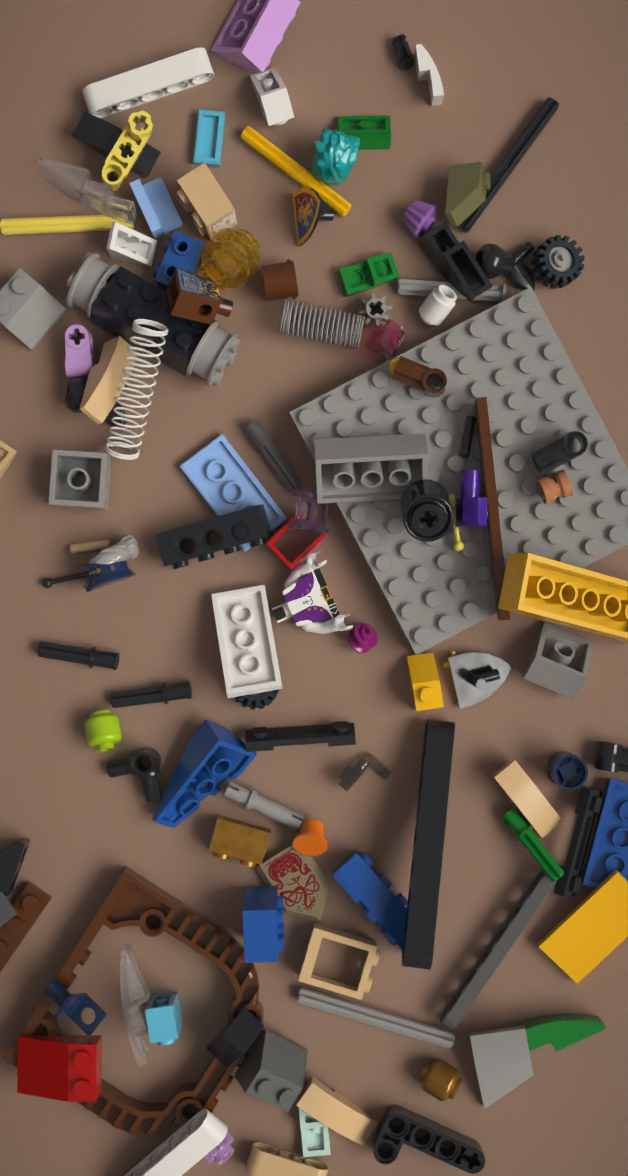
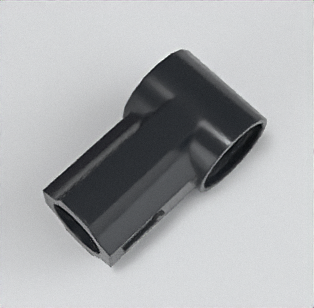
M569 432L566 436L532 453L531 457L537 470L541 475H544L583 454L587 449L588 441L581 432ZM569 438H575L580 442L581 446L578 452H571L567 448L566 444Z
M599 741L594 768L616 773L618 771L628 772V748H623V745Z

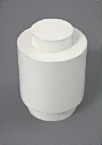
M439 285L438 288H434L419 308L422 321L428 325H440L455 306L456 293L446 285Z

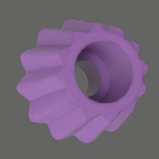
M415 201L407 208L403 222L414 238L420 239L424 233L434 228L439 213L438 207L422 201Z

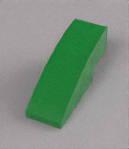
M574 1013L545 1015L513 1025L514 1027L525 1025L529 1051L551 1042L555 1051H558L606 1029L599 1016Z

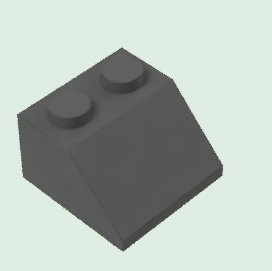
M263 1029L234 1076L245 1093L289 1112L303 1090L308 1051L292 1041Z

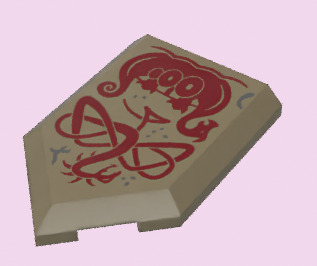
M291 844L263 861L262 865L258 864L255 866L266 886H277L278 896H283V914L321 923L330 884L313 856L297 852Z

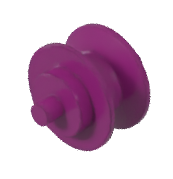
M360 623L348 633V642L356 652L366 653L377 644L378 636L372 626Z

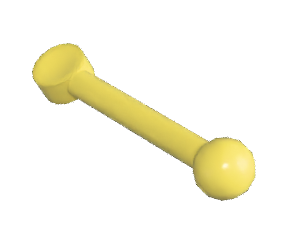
M449 494L454 512L453 530L455 543L453 548L455 551L460 552L463 550L464 544L460 540L459 528L456 527L454 494Z

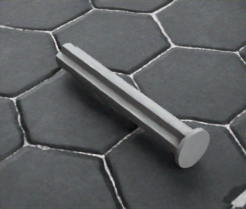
M400 278L398 281V294L428 297L434 288H438L439 285H446L456 293L457 299H467L452 284L446 281ZM503 283L502 286L492 285V288L472 300L501 303L505 301L506 283Z

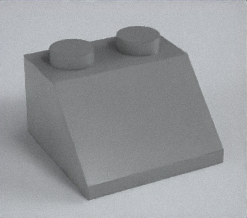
M21 268L16 271L0 290V324L31 350L35 348L66 311L65 307Z
M544 622L528 658L523 679L574 699L587 679L594 642Z

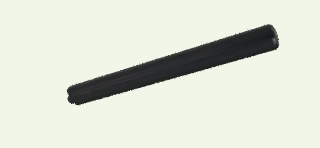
M549 97L540 107L490 176L491 185L490 189H486V200L458 226L460 230L467 233L475 224L557 111L559 103Z

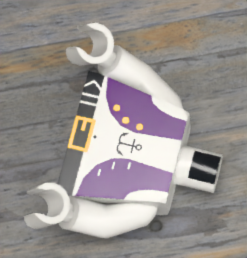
M317 550L297 565L284 582L285 590L282 593L286 602L272 608L274 616L278 623L293 617L297 627L301 626L305 632L327 634L338 630L352 629L353 625L346 626L344 624V618L351 615L349 613L340 615L320 570V567L324 566L327 560L319 563L316 560V555L321 551Z

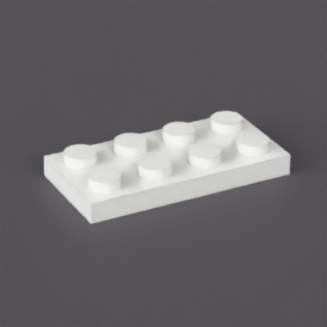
M265 585L211 594L227 697L232 698L283 689Z

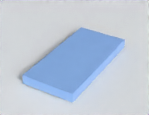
M223 434L219 435L180 465V468L217 516L256 505H264L271 532L288 520ZM238 523L235 526L234 532L237 537L243 538L247 533L246 526L242 523ZM250 543L240 545L245 552L251 548Z

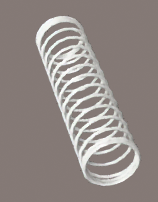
M147 319L134 320L131 329L138 334L160 337L163 339V343L156 344L148 339L135 336L129 339L131 342L141 346L158 347L161 352L154 354L138 347H128L127 350L134 355L155 357L158 359V363L153 365L135 357H127L125 361L138 367H153L156 373L150 375L145 371L132 367H125L122 370L124 373L134 377L151 378L154 382L148 385L143 381L129 377H123L120 381L131 387L149 388L151 394L146 395L141 391L127 387H121L118 391L125 396L133 398H147L149 403L144 405L130 398H116V402L120 405L131 408H145L147 412L145 415H142L124 407L113 409L120 416L143 418L144 423L140 425L127 418L113 417L111 421L122 427H111L109 431L120 437H108L107 441L109 443L104 448L109 455L123 460H134L139 457L140 450L138 446L142 444L140 436L144 435L145 432L142 426L147 423L145 416L149 414L147 406L152 403L149 397L153 395L152 386L156 384L154 376L159 373L156 366L161 363L158 356L164 352L160 346L166 343L163 336H166L169 331L163 324ZM137 324L150 325L163 331H154ZM133 339L146 341V342L151 343V344H146V343L137 342V341H135V340H133ZM130 349L143 351L148 354L137 353ZM129 360L140 361L148 365L137 364ZM126 370H134L145 375L130 373ZM123 380H131L141 383L143 385H135L127 383ZM121 390L133 391L143 396L128 394ZM118 400L131 401L141 406L125 404ZM116 410L130 411L139 416L126 415ZM118 419L128 421L137 426L124 425L114 420ZM126 428H141L142 433L138 435ZM112 429L127 431L134 436L122 435L112 431ZM121 437H125V438H137V437H138L139 440H140V442H139V444L136 445L135 443L131 442L130 440H127V439H124V438H121ZM109 439L123 440V441L128 442V443H130V444L123 443V442H116V441H115V442H112V441H110ZM108 447H122L136 454L124 455L114 452Z

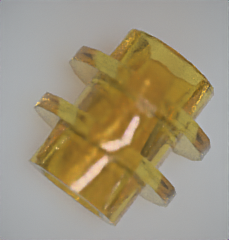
M240 227L236 229H222L203 247L200 271H202L205 279L218 284L221 290L227 287L239 288L257 271L260 265L259 249L261 246L258 245L257 240L251 233L240 229Z

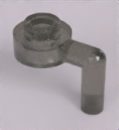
M366 753L353 768L348 765L338 777L341 779V782L338 785L347 792L368 766L384 780L392 772L371 753Z

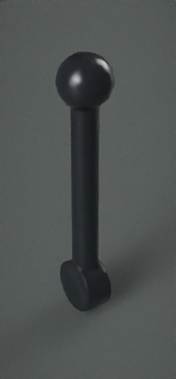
M83 572L55 579L44 578L42 585L44 588H50L53 584L85 578L87 574Z

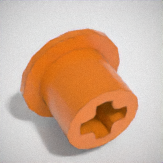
M315 819L302 821L299 834L293 839V848L303 855L317 856L323 854L328 848L327 840L323 837L324 824Z

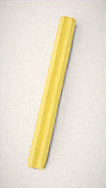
M132 214L6 218L0 220V230L4 235L110 231L112 222H117L133 229L134 219Z

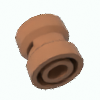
M564 470L555 472L549 478L543 476L536 479L540 497L545 505L554 502L558 497L566 498L573 495L570 480Z

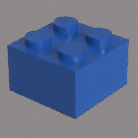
M277 886L244 887L242 916L245 963L278 962L279 951H284L283 896H278Z

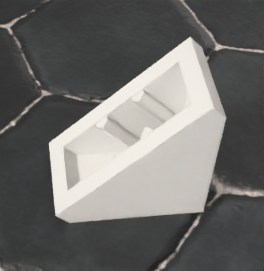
M112 222L106 249L111 259L152 267L157 240L117 222Z

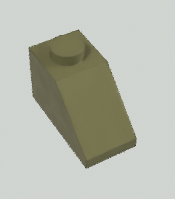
M481 162L449 165L445 214L452 227H458L486 200V189H490L491 180L489 172H485Z

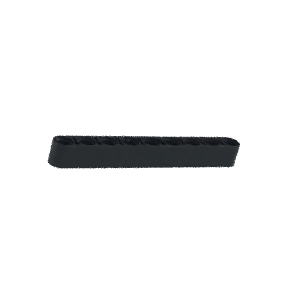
M427 719L402 952V966L427 970H431L455 722Z

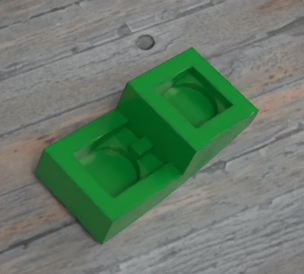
M391 252L367 258L362 263L340 268L337 271L345 297L399 279Z

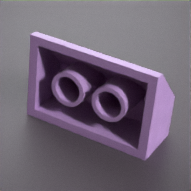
M237 0L210 51L246 71L264 72L270 64L276 47L281 43L289 23L294 19L296 10L301 2L299 0Z

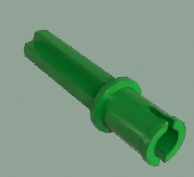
M512 808L501 817L502 821L506 823L516 836L515 840H519L552 882L557 881L564 875L562 868L532 832L533 827H529L515 808Z

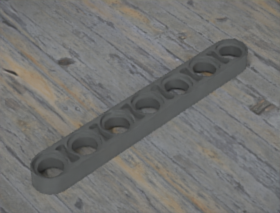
M543 870L537 875L442 1013L439 1022L451 1031L459 1024L555 885L556 881L552 882Z

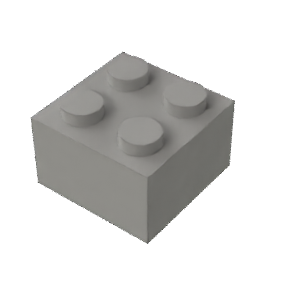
M52 449L49 505L59 508L108 511L112 457L108 453Z

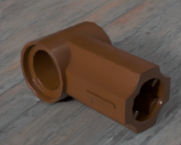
M402 356L397 361L391 377L392 380L422 391L427 396L433 398L441 396L447 386V377L442 370L429 368ZM438 377L442 381L441 387L438 389L429 388L427 386L428 379Z

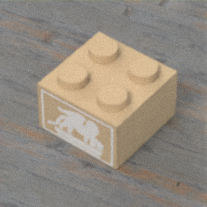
M205 163L177 180L180 189L177 191L180 198L179 202L187 214L192 212L191 216L195 221L193 223L201 236L206 234L209 240L212 241L237 225L233 205Z

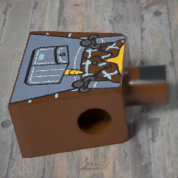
M176 267L167 288L171 315L206 324L213 323L216 314L229 317L233 301L221 298L218 284Z

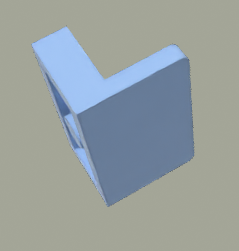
M157 178L144 185L141 184L140 179L129 183L154 239L183 227L181 218L162 178Z

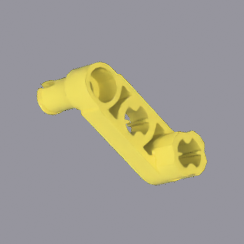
M140 111L130 115L127 125L105 161L101 177L105 189L109 187L110 192L118 190L151 136L153 124L151 116L147 112ZM139 122L144 123V130L143 128H141V131L136 130L135 123L139 125ZM126 145L130 146L133 156L129 157L127 155V158H123L121 156L122 151L119 148L123 146L125 149ZM114 176L116 177L115 182H111L108 180V178H113Z

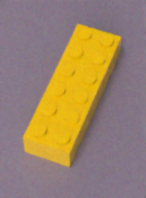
M508 553L498 609L628 642V581L530 553Z

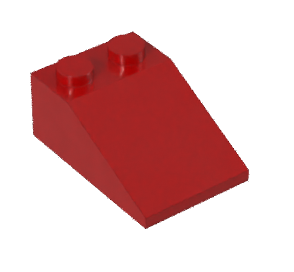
M18 1035L17 1093L66 1102H97L102 1084V1035Z

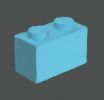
M178 992L151 996L145 1008L150 1043L158 1042L160 1046L172 1044L175 1042L174 1039H178L183 1025Z

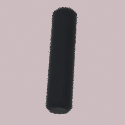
M474 416L466 417L460 456L468 458L470 455L476 421Z

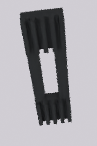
M338 721L326 725L268 729L266 727H253L251 730H246L245 743L246 752L270 751L274 750L275 746L318 743H328V747L356 745L354 723Z
M581 786L575 809L578 817L565 867L561 866L564 875L556 882L555 894L564 897H575L576 892H579L582 882L580 875L596 813L600 812L603 798H601L602 791Z

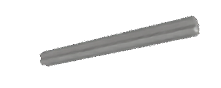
M305 987L299 989L297 1002L445 1048H451L454 1044L455 1034L453 1032Z

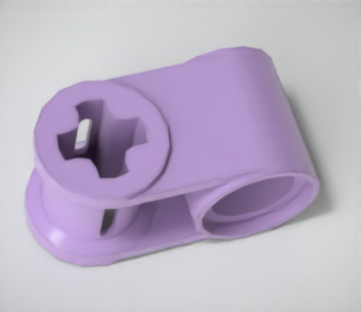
M71 325L65 332L67 378H86L89 375L90 368L96 365L93 337L82 325ZM78 333H81L85 337V339L80 340V344H77L73 340L74 338H78Z

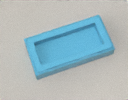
M198 109L193 157L194 165L205 163L210 167H220L225 112Z

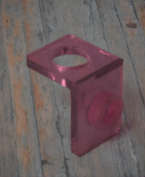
M387 319L385 325L380 324L379 329L375 327L367 347L370 350L395 357L405 332L393 320Z

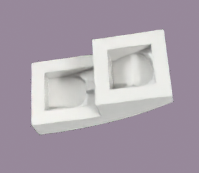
M417 44L414 52L417 81L428 80L431 106L442 105L444 91L437 67L422 44Z

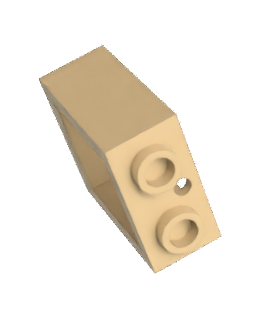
M314 923L299 971L298 981L362 1000L364 992L369 993L373 980V977L369 976L372 966H377L381 951L377 950V942ZM322 938L367 951L357 987L312 974Z

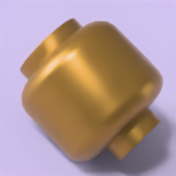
M436 1059L432 1065L427 1062L419 1076L423 1079V1091L440 1101H446L448 1098L453 1099L462 1082V1079L459 1078V1070L442 1059Z

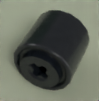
M433 480L416 481L404 490L401 497V513L406 531L413 538L423 542H432L444 537L450 531L454 518L447 490L440 483ZM425 512H430L432 517L423 518L425 517Z

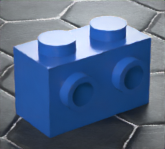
M175 230L173 237H168L164 245L163 252L166 254L163 261H158L153 272L157 287L167 290L176 267L197 275L207 252L206 243Z

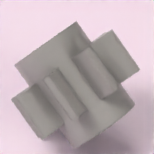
M372 293L371 300L366 301L362 299L361 304L366 309L360 310L359 315H365V326L371 323L375 324L376 329H379L380 322L389 323L390 318L385 313L391 312L392 306L385 305L386 296L379 299ZM371 308H380V314L376 313L374 316L370 314Z

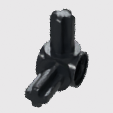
M146 748L141 751L132 752L128 758L107 763L106 770L109 777L113 778L132 773L134 777L141 778L147 802H156L162 799L157 774L161 773V756L155 749ZM142 756H146L150 760V768L142 765Z

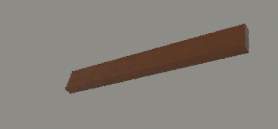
M487 397L477 398L474 404L484 498H487V526L497 620L503 621L510 620V612L498 609L505 565Z

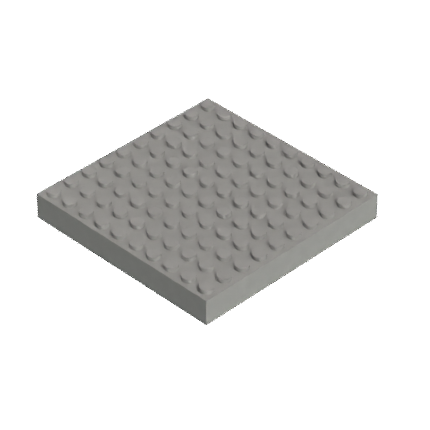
M532 287L289 412L290 419L314 465V439L425 433L428 448V480L440 483L447 490L448 495L454 494L456 506V499L460 498V471L462 470L480 471V497H484L476 421L469 457H461L460 450L466 417L474 416L476 418L475 400L487 397L505 568L508 553H530L584 568L628 545V468ZM402 356L429 368L442 370L447 377L445 392L441 396L433 398L427 396L422 391L392 380V373L389 370L390 362ZM431 377L427 381V386L431 389H438L442 385V381L438 377ZM578 431L585 435L588 446L583 454L544 475L540 474L531 457L532 453L566 436L569 432ZM569 438L566 445L571 452H578L581 445L577 439ZM564 470L570 480L573 495L566 498L558 497L554 502L545 505L540 497L536 479L543 476L549 478L555 472ZM401 499L335 503L414 655L497 613L488 526L459 528L460 540L463 542L464 548L462 551L457 552L453 548L455 543L453 524L450 531L438 540L423 542L413 538L406 531L403 524ZM425 512V517L423 518L432 517L430 512Z

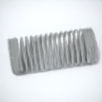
M290 299L285 300L279 326L280 333H285V335L292 333V336L296 334L297 337L301 334L302 338L306 334L307 339L310 337L313 340L315 337L316 341L320 337L321 342L325 337V343L329 340V343L332 344L334 340L335 345L339 340L340 346L344 340V347L348 343V347H351V349L359 348L365 315L358 314L354 326L355 313H353L350 322L351 313L348 312L345 322L346 312L344 311L339 327L341 310L338 311L335 323L336 309H334L330 323L332 311L330 308L324 327L327 307L324 308L320 324L322 306H320L315 324L318 307L315 305L310 324L313 307L311 304L305 325L308 303H306L300 325L303 302H301L295 325L299 303L296 301L290 325L294 301Z

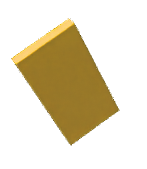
M617 869L613 871L538 942V947L577 984L628 937V880Z

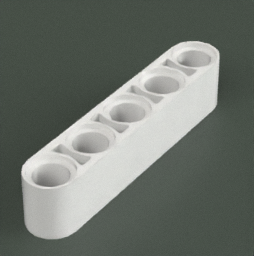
M200 47L92 83L82 89V94L88 112L96 117L104 118L206 83L215 74L206 49Z
M202 1109L124 1176H182L222 1142L227 1134L228 1127L207 1109Z

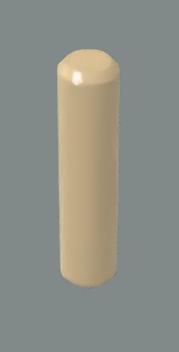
M110 540L71 544L70 552L73 554L102 550L111 547Z

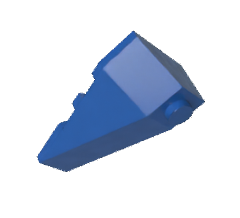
M205 720L189 740L152 817L153 821L175 828L199 808L200 801L210 793L213 796L221 791L219 786L230 777L234 780L241 775L257 753L246 752V743L226 727Z

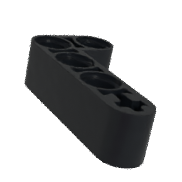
M392 1105L386 1109L372 1140L375 1159L385 1165L395 1161L404 1143L467 1173H478L485 1166V1156L482 1147L476 1140L398 1105ZM395 1117L403 1119L402 1124L399 1126H392L389 1122ZM419 1129H426L428 1131V1134L422 1138L414 1135ZM449 1140L453 1142L449 1149H442L440 1147L443 1141ZM382 1143L392 1145L391 1149L385 1152L379 1150L378 1147Z

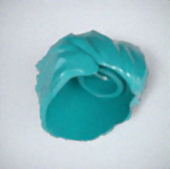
M323 129L320 141L314 143L316 150L312 156L311 171L323 183L338 185L349 177V171L357 160L360 138L346 135L344 132Z

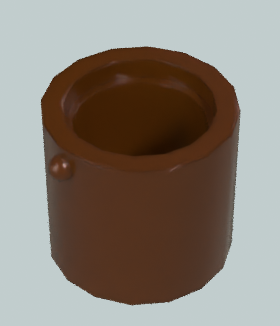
M287 259L286 262L261 266L267 301L290 297L296 299L299 296L294 261Z

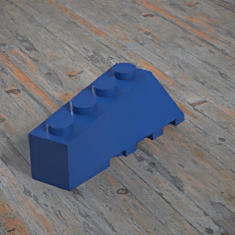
M355 850L332 871V876L356 904L360 903L363 906L362 910L370 921L382 927L380 930L388 942L394 946L397 944L403 952L408 899L402 893L396 895L390 888L393 885L391 880L383 872L379 875L372 868L375 863L365 852L360 854Z

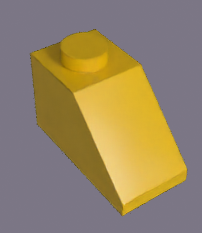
M434 653L406 656L414 710L421 711L444 707Z

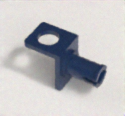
M58 979L52 980L44 989V993L60 1007L54 1014V1017L56 1019L70 1018L86 1035H91L107 1015L86 993L71 994ZM85 1008H91L95 1012V1020L91 1024H86L82 1020L81 1016Z

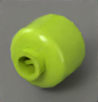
M110 710L93 712L84 723L87 744L90 747L97 748L98 752L113 750L114 745L122 739L119 717L111 714Z

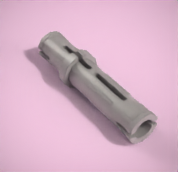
M231 780L223 797L245 806V810L250 811L252 809L295 831L299 829L302 823L301 820L304 818L303 814H299L259 795L257 790L253 789V791H250L233 783Z

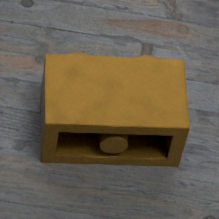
M219 815L209 851H213V856L220 859L229 860L230 856L240 859L239 863L249 867H255L256 864L262 865L271 829Z

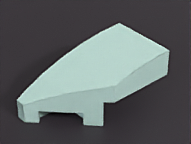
M299 1108L303 1157L331 1155L328 1127Z

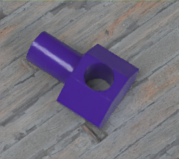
M462 470L460 471V498L456 499V527L487 526L488 509L487 498L480 497V471Z

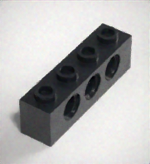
M256 505L159 533L155 536L164 566L172 565L173 569L188 566V560L198 557L199 562L215 558L214 552L224 550L226 555L240 551L239 545L250 543L251 547L265 544V538L272 536L264 505ZM238 523L246 526L247 533L243 538L237 537L234 532L235 526ZM213 530L217 531L221 537L220 543L216 546L209 541V534ZM187 538H191L195 544V548L191 553H188L183 546Z

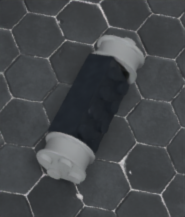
M88 252L81 263L79 271H74L68 279L67 286L70 289L66 296L67 305L69 307L76 305L85 310L87 317L91 319V323L116 337L121 336L133 347L142 348L154 354L161 352L158 347L141 346L131 342L129 338L134 336L148 339L156 344L163 343V339L160 337L146 336L134 332L131 329L134 320L147 319L166 326L169 330L168 334L163 336L166 343L160 346L164 352L158 357L161 363L184 376L195 373L207 380L209 387L212 385L217 387L224 376L223 370L225 366L230 367L237 356L235 351L241 342L238 333L235 332L232 335L219 328V322L215 320L211 324H206L171 315L167 292L122 266L120 267L117 264L111 266L100 260V255L96 252L93 254ZM137 324L154 331H163L150 325ZM133 339V340H135V341H137V342L146 343V344H151V343H148V342H146V341Z

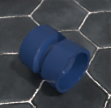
M558 752L547 763L546 771L548 777L553 783L565 790L579 789L588 778V768L584 760L570 752Z

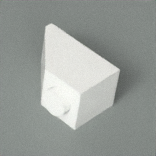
M275 67L266 69L264 72L249 75L263 116L269 126L282 125L288 119L294 118L287 88Z

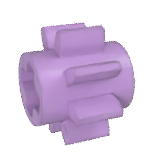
M227 1131L222 1142L203 1158L208 1164H214L215 1161L219 1165L223 1164L234 1152L230 1144L235 1139Z

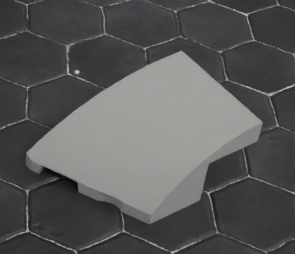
M525 1025L470 1033L483 1106L486 1108L534 1075Z

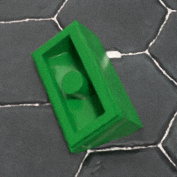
M390 116L337 117V131L360 138L358 150L390 149Z

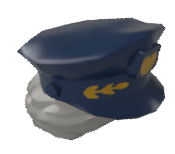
M123 535L117 544L102 549L98 555L93 553L88 564L79 565L87 574L84 579L86 592L136 575V573L128 568L127 564L129 559L137 557L139 553L138 543L132 535Z

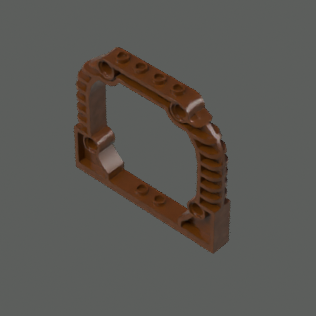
M128 867L123 871L55 978L67 990L77 976L73 973L74 969L78 964L83 966L92 953L88 950V947L103 924L111 930L126 926H139L141 931L150 937L161 935L163 931L174 936L214 962L229 976L236 995L229 1007L228 1023L243 1006L248 1010L255 1011L257 1018L261 1022H263L264 1018L263 1005L258 1001L259 979L254 963H245L244 947L230 935L181 905V901ZM151 914L158 915L161 919V925H150L147 917ZM47 994L43 996L19 1035H61L57 1019L48 1011L54 1001ZM263 1029L260 1031V1033L258 1034V1036L255 1038V1040L253 1041V1044L256 1042V1040H257L258 1037L260 1036V1034H261V1032L263 1031ZM18 1037L4 1057V1060L16 1068ZM246 1052L227 1067L213 1055L198 1080L194 1083H185L179 1086L173 1092L168 1102H142L126 1095L102 1079L101 1093L97 1102L78 1103L115 1128H119L127 1133L152 1135L169 1131L180 1123L184 1125L202 1109H207L212 1113L219 1101L216 1096L221 1089L223 1091L227 1090L234 1077L230 1074L235 1066H241L248 1053ZM193 1104L198 1110L195 1113H188L184 1106Z

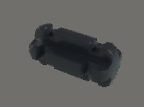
M404 34L395 36L392 39V45H395L394 51L397 61L400 63L399 67L401 70L413 67L414 60L411 57L412 53L406 41V36Z

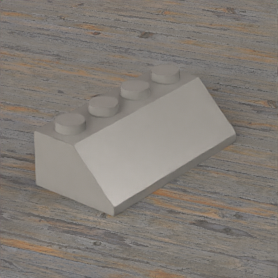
M425 433L314 439L317 504L401 499L404 490L411 483L419 480H428V448Z

